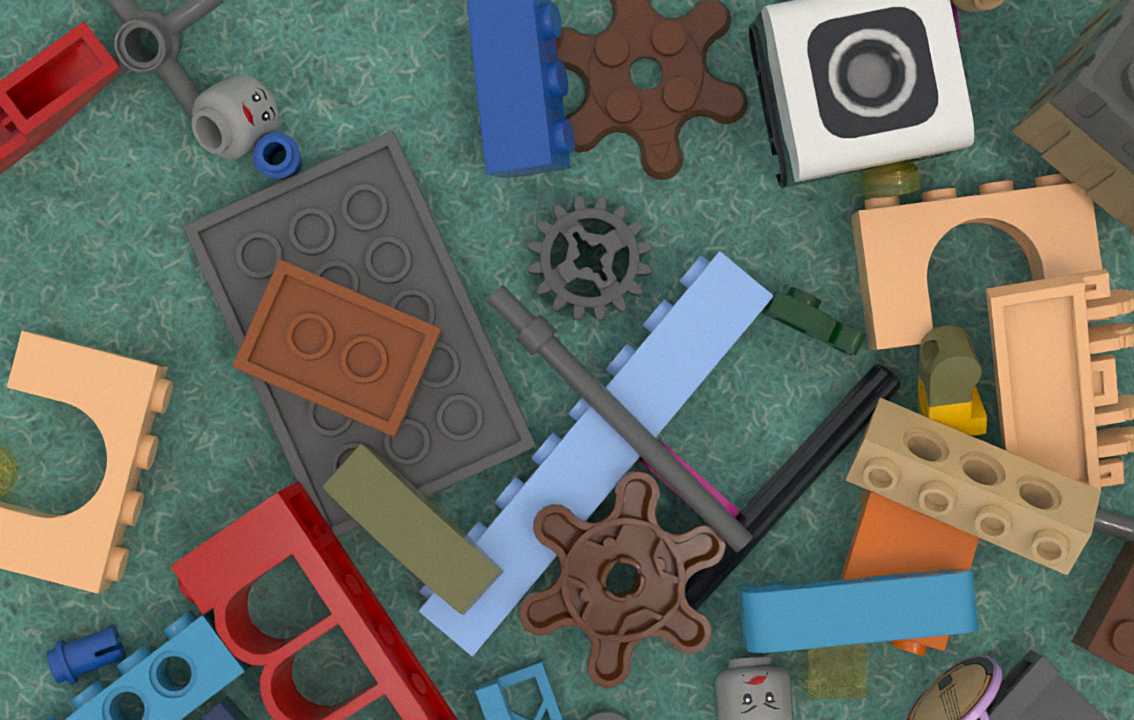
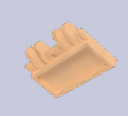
M1106 269L987 288L986 295L1002 449L1100 491L1101 487L1124 484L1122 459L1115 457L1099 460V458L1128 454V452L1134 453V426L1096 430V426L1120 423L1126 420L1132 421L1134 419V395L1128 393L1118 396L1116 363L1113 354L1090 357V354L1133 347L1134 324H1131V322H1116L1115 324L1109 323L1088 327V321L1115 317L1119 314L1125 315L1134 311V290L1130 291L1129 289L1121 288L1110 291L1109 273Z

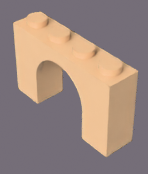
M1063 174L1035 178L1036 188L1014 190L1013 181L1010 180L979 185V195L957 198L956 188H946L921 193L922 202L900 205L898 195L864 200L865 210H859L851 215L869 351L920 345L925 335L933 330L927 285L928 263L938 241L955 226L980 223L996 227L1010 235L1020 245L1028 259L1032 281L1101 270L1102 262L1093 200L1086 195V191L1075 182L1072 183ZM1109 318L1090 320L1088 323L1109 320Z
M21 331L7 388L71 404L86 413L95 422L103 436L107 450V467L101 486L92 499L80 509L67 515L48 514L0 501L1 569L97 594L110 589L112 581L117 583L121 581L129 557V549L121 547L126 526H135L143 505L144 494L136 491L141 469L149 470L157 452L158 437L150 435L156 412L160 414L166 412L172 395L173 381L165 379L168 367L34 332Z

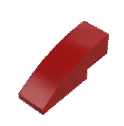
M85 21L0 81V174L60 129L121 70Z

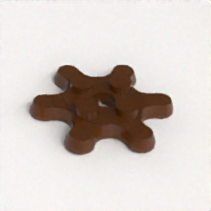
M610 0L613 15L606 29L597 34L588 35L571 27H562L561 37L556 38L558 61H562L565 69L575 72L582 79L585 86V97L582 104L565 117V119L567 118L571 122L575 137L574 151L579 153L588 152L595 148L608 134L616 132L626 133L633 137L639 145L641 164L644 171L654 179L667 180L674 177L680 171L683 164V153L679 146L678 136L681 127L686 121L693 117L704 116L721 124H731L741 119L747 110L748 100L744 90L733 82H726L715 78L709 72L706 65V53L709 47L729 30L731 23L730 11L720 0H701L684 16L668 18L655 10L651 0ZM642 58L654 60L662 70L661 82L652 89L636 87L629 77V70L632 64Z
M631 471L622 476L615 488L614 507L610 514L601 521L592 523L582 521L569 508L560 504H551L543 507L536 514L533 521L535 537L542 545L550 548L557 554L560 561V573L551 587L533 592L525 597L519 609L520 622L525 630L539 636L550 634L564 626H576L584 630L591 642L590 655L587 660V672L593 682L605 688L616 687L622 684L628 677L631 669L630 659L632 650L644 638L652 636L662 637L669 641L676 650L684 654H694L701 651L707 646L711 638L709 621L703 614L689 606L685 598V587L688 579L695 572L712 567L720 562L725 553L726 543L707 524L696 525L680 534L668 533L658 525L655 517L659 487L652 476L642 471ZM616 562L631 564L636 569L635 583L626 592H612L606 586L608 572L615 566Z

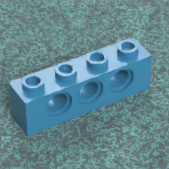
M190 610L163 631L169 639L164 645L152 654L144 645L116 667L123 676L107 688H104L98 680L72 699L70 703L76 711L65 720H134L125 716L120 708V697L123 692L135 693L142 699L145 710L140 720H182L252 665L235 658L219 638L215 628V615L212 610L199 618ZM170 656L181 657L190 665L191 679L188 684H176L167 676L166 662ZM50 716L46 720H55V718Z

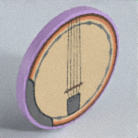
M985 655L971 657L957 663L939 677L918 698L910 709L906 720H977L978 718L980 720H989L987 707L999 690L1002 681L1001 667L993 658Z

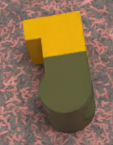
M956 325L937 327L927 333L922 339L918 362V409L921 415L970 436L986 434L987 415L976 388L982 371L969 334L963 328Z

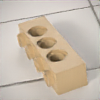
M880 398L846 477V481L1067 576L1092 535L1101 491L883 398Z

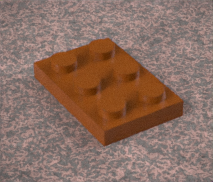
M279 259L232 367L388 435L397 437L442 333V329Z

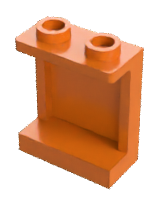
M863 488L860 498L863 506L840 580L932 570L971 568L979 537ZM949 635L893 640L891 645L917 655L925 656L927 647L945 651Z

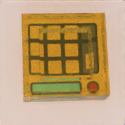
M865 643L806 649L807 698H866Z

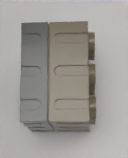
M1112 0L1088 21L1081 31L1083 35L1069 48L1055 68L1057 72L1046 81L1030 104V111L1021 117L1012 132L1026 144L1030 143L1033 148L1042 154L1041 157L1071 182L1074 181L1083 188L1087 196L1113 218L1119 219L1131 229L1130 232L1134 235V0Z

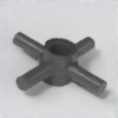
M106 0L122 22L115 36V51L110 54L121 70L107 85L130 69L136 72H158L192 120V108L195 99L201 93L177 61L183 45V31L223 4L224 0H185L169 13L152 9L141 10L134 0ZM142 28L150 30L156 36L159 44L157 54L149 52L142 45L140 40Z

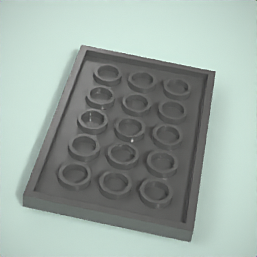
M394 131L182 226L238 351L279 259L442 329V333L397 437L388 435L250 375L296 480L300 481L336 537L357 529L361 525L322 486L361 443L379 451L417 490L426 493L428 496L537 447Z

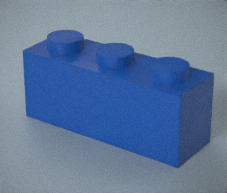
M552 0L467 1L486 175L511 178L571 169L569 154L574 152L575 137L571 122L567 118L565 119L562 96L568 93V76L562 61H558L556 38L561 37L562 22L556 4L552 3Z

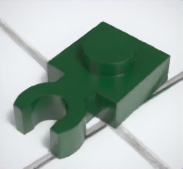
M790 287L787 294L779 290L772 293L773 298L768 302L763 312L764 315L813 339L816 338L849 356L857 354L866 334L830 318V315L818 310L822 302L821 300L795 287Z

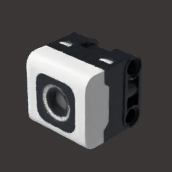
M792 0L764 6L752 24H749L748 35L771 153L772 156L778 155L781 174H776L780 188L831 179L838 175L893 164L900 165L950 155L973 145L975 137L974 122L950 0Z

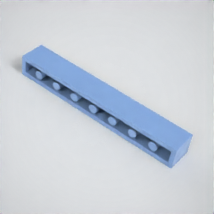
M720 251L711 261H708L702 255L696 260L679 281L688 288L674 306L664 299L642 325L651 332L637 350L627 343L605 369L613 376V379L605 388L655 438L773 298L770 292ZM583 398L568 413L577 422L561 439L553 432L532 456L531 459L539 467L526 483L515 477L496 499L494 504L502 511L487 528L478 521L467 534L504 572L465 615L457 612L426 584L419 591L428 599L419 612L472 657L557 556L555 552L542 545L535 537L533 521L536 514L545 506L560 504L569 508L580 520L586 521L616 486L622 476L626 474L640 457Z

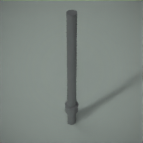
M504 285L491 295L487 302L519 333L516 340L532 356L537 352L736 553L748 544L753 535L554 336L557 330L541 314L536 318Z

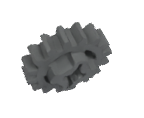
M576 196L573 212L567 213L563 207L557 204L553 207L557 220L553 225L541 220L536 224L537 229L545 238L543 242H529L528 250L540 255V261L528 266V271L531 275H543L545 281L536 289L539 296L550 292L557 296L552 310L559 312L568 303L574 306V320L580 321L584 315L585 308H593L597 320L602 321L605 319L606 305L612 304L620 313L627 309L625 300L622 297L626 292L640 297L643 289L634 279L636 275H650L652 267L639 262V256L650 252L652 245L647 242L637 243L635 236L644 227L641 221L632 223L629 226L623 222L628 207L622 204L612 214L606 211V197L599 196L594 208H586L583 198ZM597 221L610 226L614 230L605 235L589 233L585 231L579 222ZM561 234L568 245L566 260L552 270L551 251L557 237ZM574 236L578 237L582 245L586 244L591 251L599 247L604 251L605 254L600 258L599 263L602 269L601 274L606 281H602L598 273H594L589 267L579 270L574 263L579 260L580 253ZM627 248L629 257L628 269L624 279L619 284L611 270L615 255ZM576 281L593 284L601 296L582 297L569 292L565 288Z

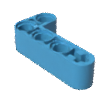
M943 569L790 584L787 581H770V586L751 587L750 583L736 586L742 645L751 653L782 652L954 635L979 630L972 569Z

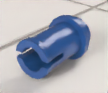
M272 132L266 134L258 140L254 147L253 159L255 166L262 174L269 178L285 180L298 174L301 169L302 158L299 147L293 138L285 133ZM286 149L285 160L279 165H273L274 155Z
M111 625L105 630L67 644L63 639L57 641L55 644L56 648L48 650L46 653L50 670L56 682L59 684L68 680L72 685L78 682V676L117 661L125 660L126 652L122 642H117L116 639L119 637L117 628Z

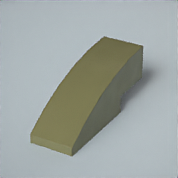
M361 443L322 486L375 540L462 615L466 614L504 572L426 493L417 490L379 451Z

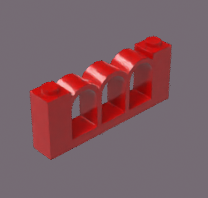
M300 481L278 491L171 565V568L178 577V585L181 592L190 602L197 605L202 614L215 607L216 631L231 654L250 665L264 666L260 676V694L268 714L274 720H345L384 694H386L402 720H458ZM293 555L331 613L296 636L288 639L273 638L263 634L252 623L248 613V596L252 585L261 576ZM339 624L376 681L344 702L333 706L318 705L306 700L297 691L292 679V664L296 653L301 648Z

